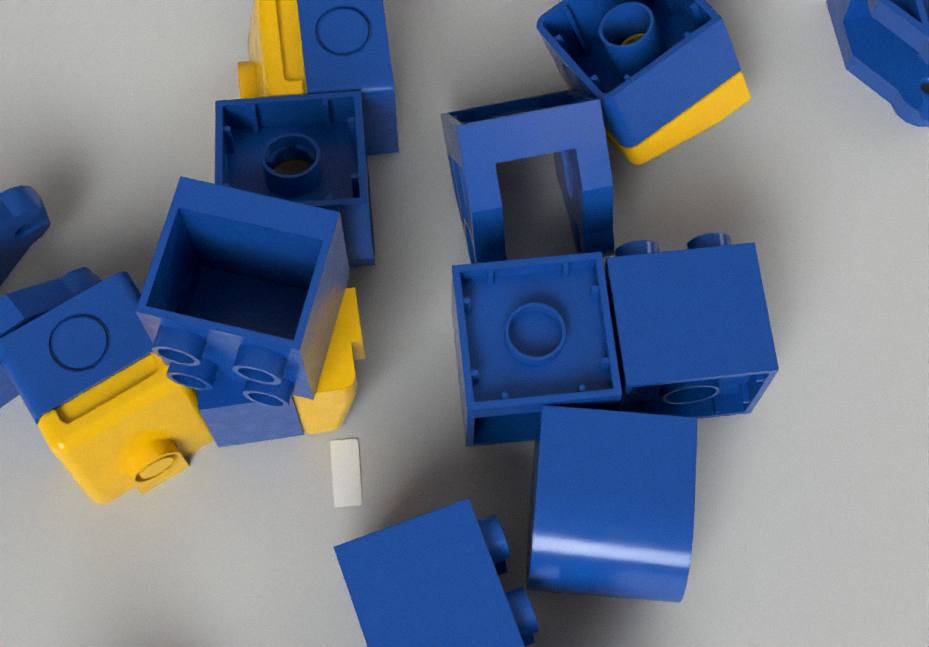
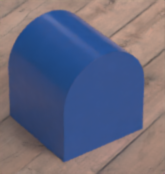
M542 405L534 444L526 561V590L675 603L682 601L689 575L694 531L697 417Z

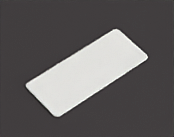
M358 439L332 440L330 442L334 507L361 506L363 501Z

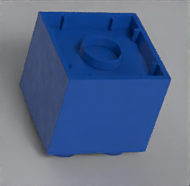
M180 176L135 311L153 343L152 351L162 359L164 365L169 366L166 373L167 378L177 384L197 390H211L216 377L244 383L243 395L246 398L273 408H288L292 395L314 400L350 275L340 212Z
M709 233L691 239L687 243V249L659 252L658 244L650 240L632 241L616 248L615 257L606 258L604 271L622 389V397L617 411L697 417L698 419L751 413L779 370L755 242L732 245L728 234Z
M602 252L452 265V321L466 447L535 440L542 405L617 411L622 397V389Z
M469 498L333 547L367 647H526L535 643L533 634L538 633L539 628L524 588L520 587L505 593L498 577L508 573L505 560L510 558L509 547L499 520L495 514L477 520Z

